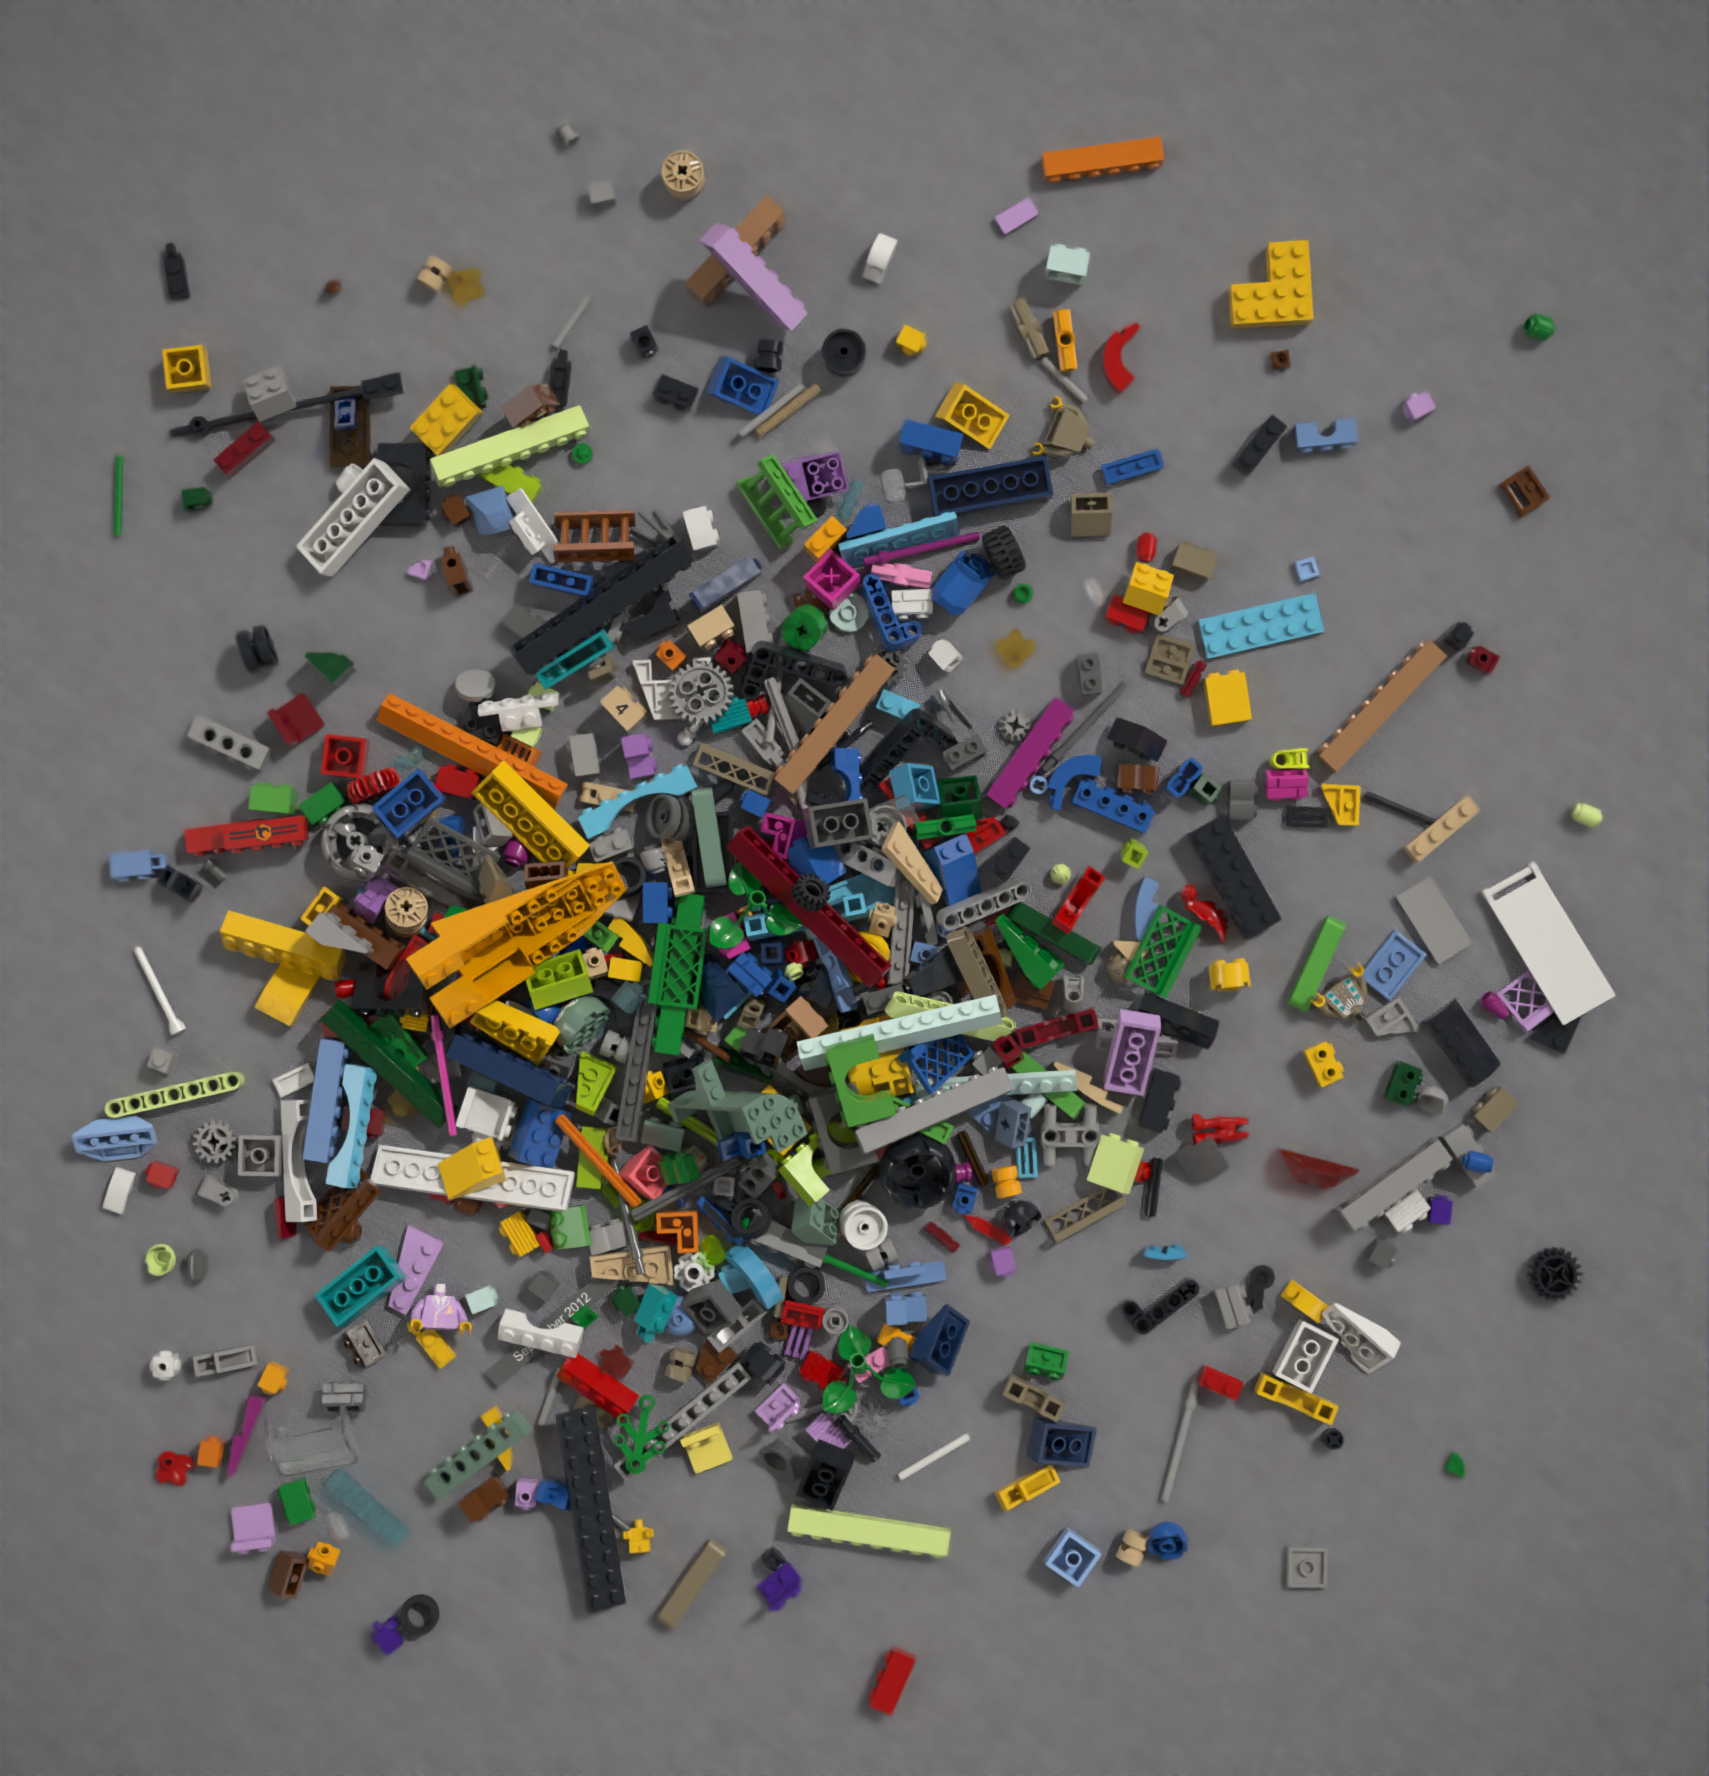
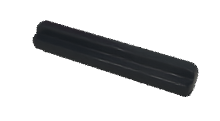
M1153 1157L1151 1160V1173L1145 1215L1148 1217H1156L1163 1160Z

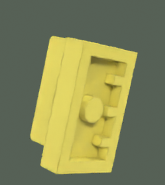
M719 1422L681 1436L682 1447L686 1448L696 1474L733 1459Z

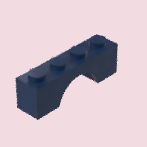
M761 885L760 891L766 896L765 903L767 904L768 912H770L773 904H783L766 886ZM784 936L762 939L761 960L764 966H784Z

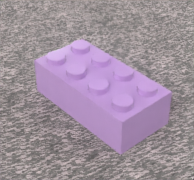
M1120 1009L1103 1075L1105 1090L1144 1096L1161 1031L1159 1015Z

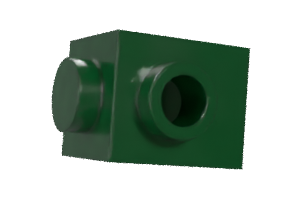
M623 1284L614 1290L616 1293L612 1296L614 1299L612 1304L617 1311L621 1310L624 1317L639 1309L642 1301L631 1284L627 1287Z

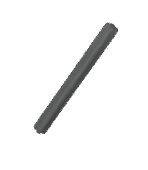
M738 1157L723 1161L701 1173L699 1178L683 1183L634 1209L631 1214L635 1221H639L736 1169L741 1163Z

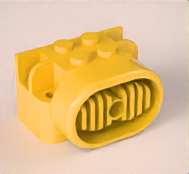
M887 1014L878 1017H873L863 1020L858 1026L841 1029L840 1031L870 1025L886 1020H891L894 1018H891ZM904 1047L879 1053V1059L855 1065L847 1073L849 1083L856 1081L860 1095H871L879 1093L881 1090H890L891 1095L894 1097L906 1093H914L907 1061L901 1063L898 1058L904 1051Z

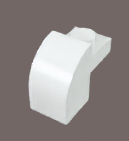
M879 233L868 256L862 277L879 284L882 283L898 240Z

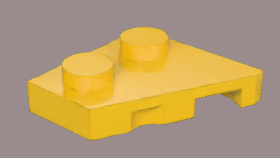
M1321 784V789L1337 825L1359 826L1361 786Z

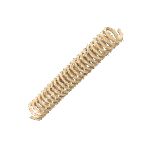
M813 384V386H810L798 398L795 397L793 402L790 401L788 406L785 405L775 415H772L770 419L765 420V423L763 422L755 428L758 437L761 439V436L766 435V432L769 433L771 431L770 427L774 429L776 427L775 423L779 425L781 423L780 419L784 421L783 418L786 419L785 415L789 418L788 414L791 416V413L794 414L793 410L795 412L796 409L799 410L798 406L800 408L801 405L804 406L802 401L805 404L806 401L809 402L811 400L810 396L814 398L816 396L815 392L819 395L821 390L818 385Z

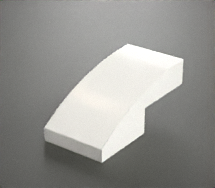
M119 1167L115 1168L103 1208L119 1214L124 1212L136 1173Z

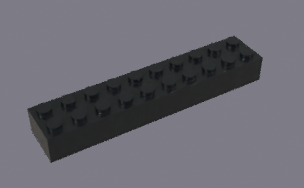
M674 534L510 646L509 648L514 658L526 675L530 673L535 674L542 668L541 665L547 661L550 663L557 659L560 652L572 649L575 646V642L588 638L592 634L591 631L597 627L599 629L604 627L613 616L618 617L623 614L626 607L639 603L642 600L641 597L645 594L655 592L659 588L658 585L674 579L675 574L680 570L683 572L689 569L694 559L682 541Z

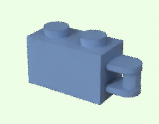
M152 850L109 854L111 878H118V882L130 881V877L136 876L138 880L150 879V875H156L155 869H164L167 865L166 854L154 855ZM154 858H158L159 865L155 866Z

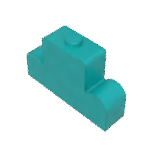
M602 629L577 643L572 649L558 655L557 659L542 666L535 675L546 690L606 653L615 645L605 629Z

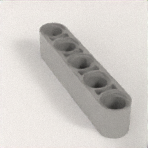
M1017 878L1009 880L941 909L936 915V921L947 930H955L1027 899L1031 894V887L1026 882ZM1021 885L1022 888L1020 892L1017 893V888ZM1004 893V897L999 901V896ZM986 900V905L981 908L982 902ZM968 908V913L963 916L964 910ZM950 916V921L945 923L946 918Z

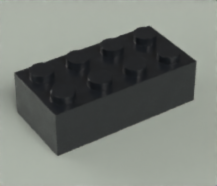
M733 811L716 812L727 884L724 886L706 888L695 818L693 827V884L695 893H732L728 885V879L734 867V856L726 847L734 838Z

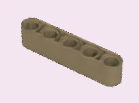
M964 927L948 933L946 936L948 946L974 1000L996 995L1001 1018L1007 1016V1006L970 929Z
M711 1538L655 1619L672 1631L721 1562L728 1549Z

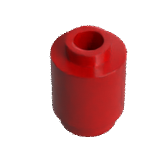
M1142 532V536H1138L1136 547L1137 561L1153 562V558L1156 557L1158 539L1154 537V533Z

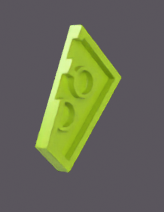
M581 1051L575 1108L594 1116L618 1066Z

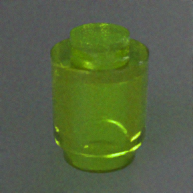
M714 1235L706 1236L702 1240L701 1248L707 1263L710 1265L720 1264L726 1257L720 1240Z

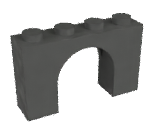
M856 1081L846 1083L852 1092L860 1095ZM837 1087L810 1093L809 1101H806L808 1112H813V1129L815 1132H819L820 1138L817 1141L820 1151L824 1150L826 1157H823L825 1168L830 1169L831 1175L878 1162L877 1151L863 1156L857 1141L842 1143L830 1135L827 1128L828 1122L832 1116L843 1109L841 1102L837 1103L834 1091H837Z

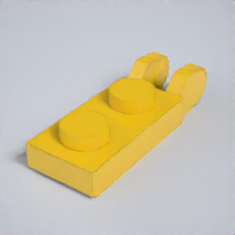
M412 1328L411 1332L416 1336V1340L440 1369L457 1356L437 1330L426 1329L418 1334L417 1328Z

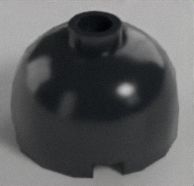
M1013 1200L1005 1206L1006 1210L1001 1219L1002 1227L1009 1238L1012 1239V1236L1017 1238L1030 1230L1032 1222L1034 1220L1038 1222L1042 1217V1213L1029 1201L1020 1200L1015 1202Z

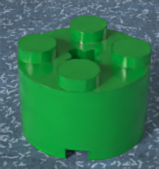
M811 604L795 608L783 622L782 637L784 641L800 650H809L824 637L828 628V623L823 616L822 610Z

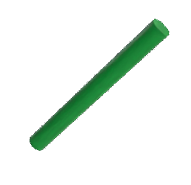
M115 456L113 536H122L124 456Z

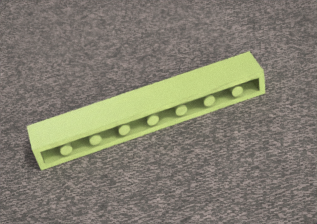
M578 405L534 421L523 428L520 426L431 458L430 467L439 488L442 486L450 487L456 481L462 479L469 480L478 473H488L500 465L504 467L511 464L514 460L527 459L533 453H543L548 451L550 447L556 445L563 446L569 440L582 439L589 434V424L581 406Z
M791 1504L787 1532H791V1535L798 1537L806 1534L811 1535V1538L822 1540L823 1537L831 1538V1541L836 1543H843V1540L851 1541V1544L856 1546H863V1543L870 1544L875 1549L890 1547V1550L895 1552L909 1550L914 1555L928 1553L933 1558L947 1556L951 1534L950 1528L842 1511H831L829 1509Z

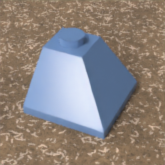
M504 486L466 496L479 535L495 534L512 528L509 521L514 517V514L506 500L507 495Z

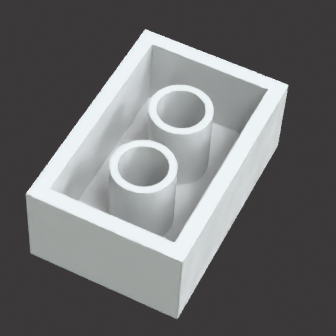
M1299 1318L1272 1372L1276 1376L1312 1394L1339 1339Z

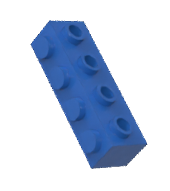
M1089 779L1079 782L1071 804L1146 834L1155 813L1154 810H1151V805L1141 802L1139 805L1133 802L1134 798L1125 794L1120 797L1114 794L1115 790L1106 786L1103 789L1096 786V782Z

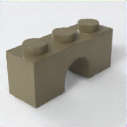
M1011 1373L1001 1391L1002 1395L1020 1404L1028 1405L1056 1422L1066 1405L1063 1399Z

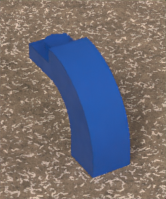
M1079 755L1068 759L1055 770L1047 789L1055 790L1054 793H1050L1048 805H1052L1051 810H1061L1064 788L1071 778L1079 775L1099 777L1102 762L1101 756Z

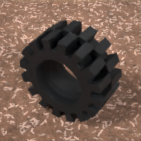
M808 873L801 875L791 889V897L795 898L794 903H799V908L805 907L804 911L810 909L811 913L821 910L830 899L829 895L831 894V891L828 890L830 887L824 885L826 883L825 880L820 881L821 877L817 876L815 878V874L810 876Z

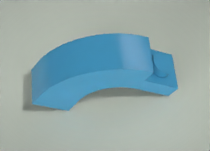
M737 1244L723 1254L725 1260L746 1279L757 1301L765 1308L770 1309L784 1298L769 1270L749 1247L744 1248L741 1244Z

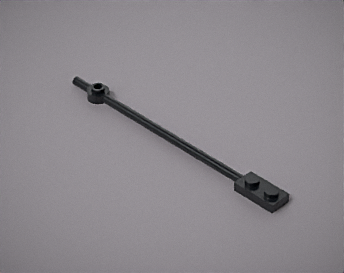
M400 372L361 380V388L295 402L297 407L285 412L363 396V399L367 402L404 394L402 376ZM254 411L207 421L202 416H196L190 421L189 425L170 429V435L175 437L192 433L194 436L202 438L209 434L211 428L257 419ZM201 423V426L196 428V425Z

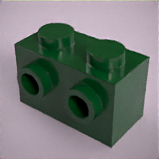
M1397 1060L1382 1098L1409 1107L1415 1101L1416 1093L1414 1092L1417 1085L1420 1086L1423 1080V1070Z

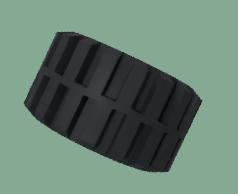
M1003 524L982 535V544L985 552L1001 579L1006 580L1026 569V562L1021 549L1007 526Z

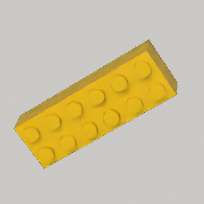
M504 760L471 792L542 863L564 861L568 868L590 846Z
M228 910L220 929L223 947L228 951H240L248 957L255 958L257 956L269 963H281L289 969L298 968L306 974L313 975L315 973L321 975L326 980H339L346 962L345 949L321 945L305 932Z

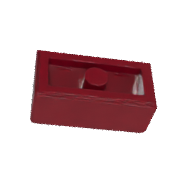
M278 1197L274 1200L278 1238L284 1239L296 1236V1222H286L285 1197Z

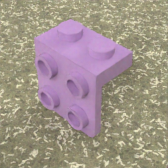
M783 1382L755 1409V1412L766 1422L770 1433L774 1430L778 1432L785 1425V1419L788 1416L792 1418L800 1410V1398Z
M267 1502L232 1508L231 1515L235 1540L230 1544L231 1552L238 1551V1554H246L252 1549H258V1552L270 1550V1547L276 1543L271 1503Z

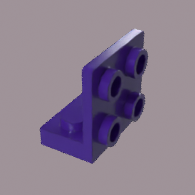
M787 1560L777 1571L772 1572L756 1585L769 1602L768 1610L770 1613L774 1610L776 1612L786 1605L785 1601L790 1597L794 1599L802 1592L803 1578Z

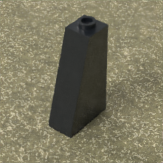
M947 945L902 979L904 983L902 988L904 993L923 996L965 979Z

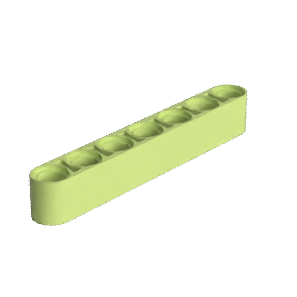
M895 992L887 1004L885 1012L888 1016L895 1019L954 1004L903 992ZM1005 1016L1002 1017L1003 1024L962 1034L995 1042L1000 1036L1011 1035L1016 1024L1012 1019Z
M234 1071L109 1101L105 1106V1112L109 1117L117 1118L241 1088L244 1085L245 1078L240 1072ZM232 1075L238 1079L236 1086H232L229 1082ZM212 1080H216L218 1083L216 1091L210 1087ZM193 1084L199 1089L197 1095L191 1093L190 1088ZM173 1089H176L179 1092V1097L177 1100H174L171 1097V1092ZM153 1094L159 1096V1103L157 1105L152 1102ZM134 1098L138 1099L140 1102V1106L138 1109H135L132 1106V1101ZM115 1103H117L120 1106V1112L118 1114H116L113 1111V1105Z

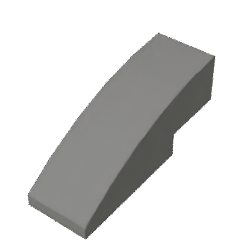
M755 1296L742 1306L743 1310L734 1325L714 1331L706 1337L719 1353L768 1312L767 1308L759 1303Z
M254 1345L191 1356L195 1377L257 1365Z

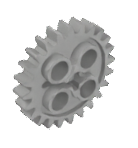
M695 661L692 668L686 664L687 670L684 671L680 668L681 675L674 674L676 682H670L673 689L668 691L669 694L673 695L669 697L670 702H674L671 705L672 709H677V716L683 714V721L689 718L691 725L695 720H697L698 726L701 725L702 721H705L706 725H708L709 719L716 723L715 717L723 718L722 711L729 712L726 705H732V701L728 699L734 697V694L729 692L734 689L733 685L729 684L731 682L730 677L725 678L727 675L726 671L720 673L721 668L719 665L713 669L712 662L708 667L704 661H702L701 666H698ZM704 677L711 678V681L709 683H701V680ZM686 686L693 687L692 691L688 693L684 692L683 689ZM702 690L704 695L701 696L698 692ZM713 694L720 696L717 701H711L710 697ZM694 703L702 704L697 710L691 708Z

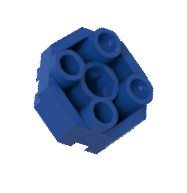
M963 550L931 589L932 601L942 605L952 616L963 615L995 575L994 571L991 573L989 571L991 568L990 564L976 553L967 555L968 551Z

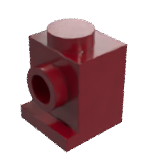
M1478 645L1475 648L1472 647L1466 657L1469 659L1466 664L1487 676L1492 673L1501 656ZM1481 655H1484L1486 657L1485 662H1482L1480 660Z
M1010 1034L1000 1036L995 1040L993 1049L1007 1070L1024 1060L1023 1052Z

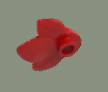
M164 1451L158 1457L159 1467L156 1470V1478L160 1484H164L169 1480L176 1486H184L186 1483V1471L195 1468L196 1464L186 1454L177 1455L173 1451ZM170 1459L172 1462L167 1464L165 1460Z

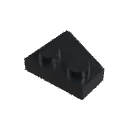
M1555 1014L1553 1018L1545 1022L1536 1032L1529 1035L1528 1039L1565 1055L1581 1018L1577 1017L1569 1023L1562 1025Z

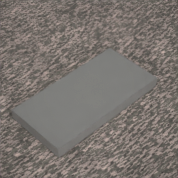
M1430 876L1395 896L1437 965L1473 944Z

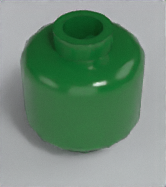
M1534 313L1525 320L1523 329L1529 339L1545 342L1549 337L1553 336L1555 325L1550 316Z

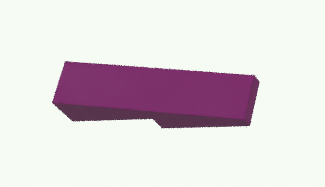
M258 1394L248 1396L243 1432H238L233 1437L228 1476H233L237 1473L268 1396Z

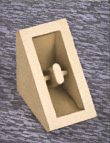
M1113 941V946L1131 962L1140 942ZM1149 948L1143 951L1142 957L1149 952Z

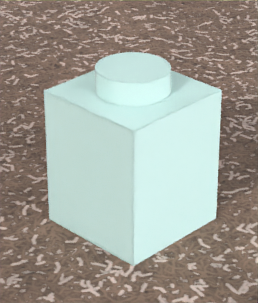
M490 1285L465 1295L472 1314L495 1306L497 1304L496 1300L499 1299L496 1289L491 1288Z

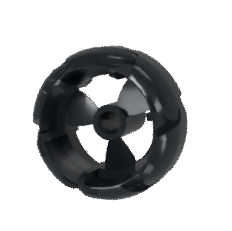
M919 1132L888 1145L879 1163V1177L887 1196L897 1205L907 1209H912V1207L927 1209L939 1204L946 1198L956 1180L957 1169L951 1150L946 1144L942 1145ZM936 1157L941 1165V1171L937 1172L936 1178L933 1180L926 1176L927 1169L925 1164ZM910 1175L911 1178L918 1179L919 1187H905L898 1184L897 1181Z

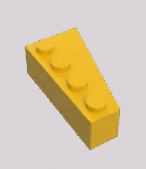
M493 1000L476 1011L470 1021L471 1024L537 1066L560 1033L556 1026L497 1000Z

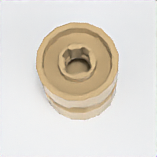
M429 255L424 264L426 268L420 271L416 280L428 289L439 293L444 284L443 278L449 276L452 267L441 259ZM432 269L438 272L439 275L437 276L436 274L432 273Z
M1126 1529L1122 1539L1124 1544L1119 1546L1116 1557L1126 1563L1139 1567L1144 1557L1142 1552L1148 1548V1537L1136 1531Z

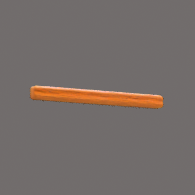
M564 1114L559 1115L555 1123L633 1208L637 1207L641 1203V1199Z

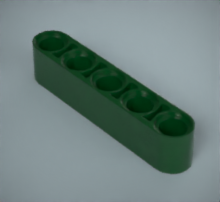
M1022 902L1014 904L1007 915V918L1011 921H1015L1018 925L1091 966L1102 949L1073 931L1067 934L1052 924V919Z

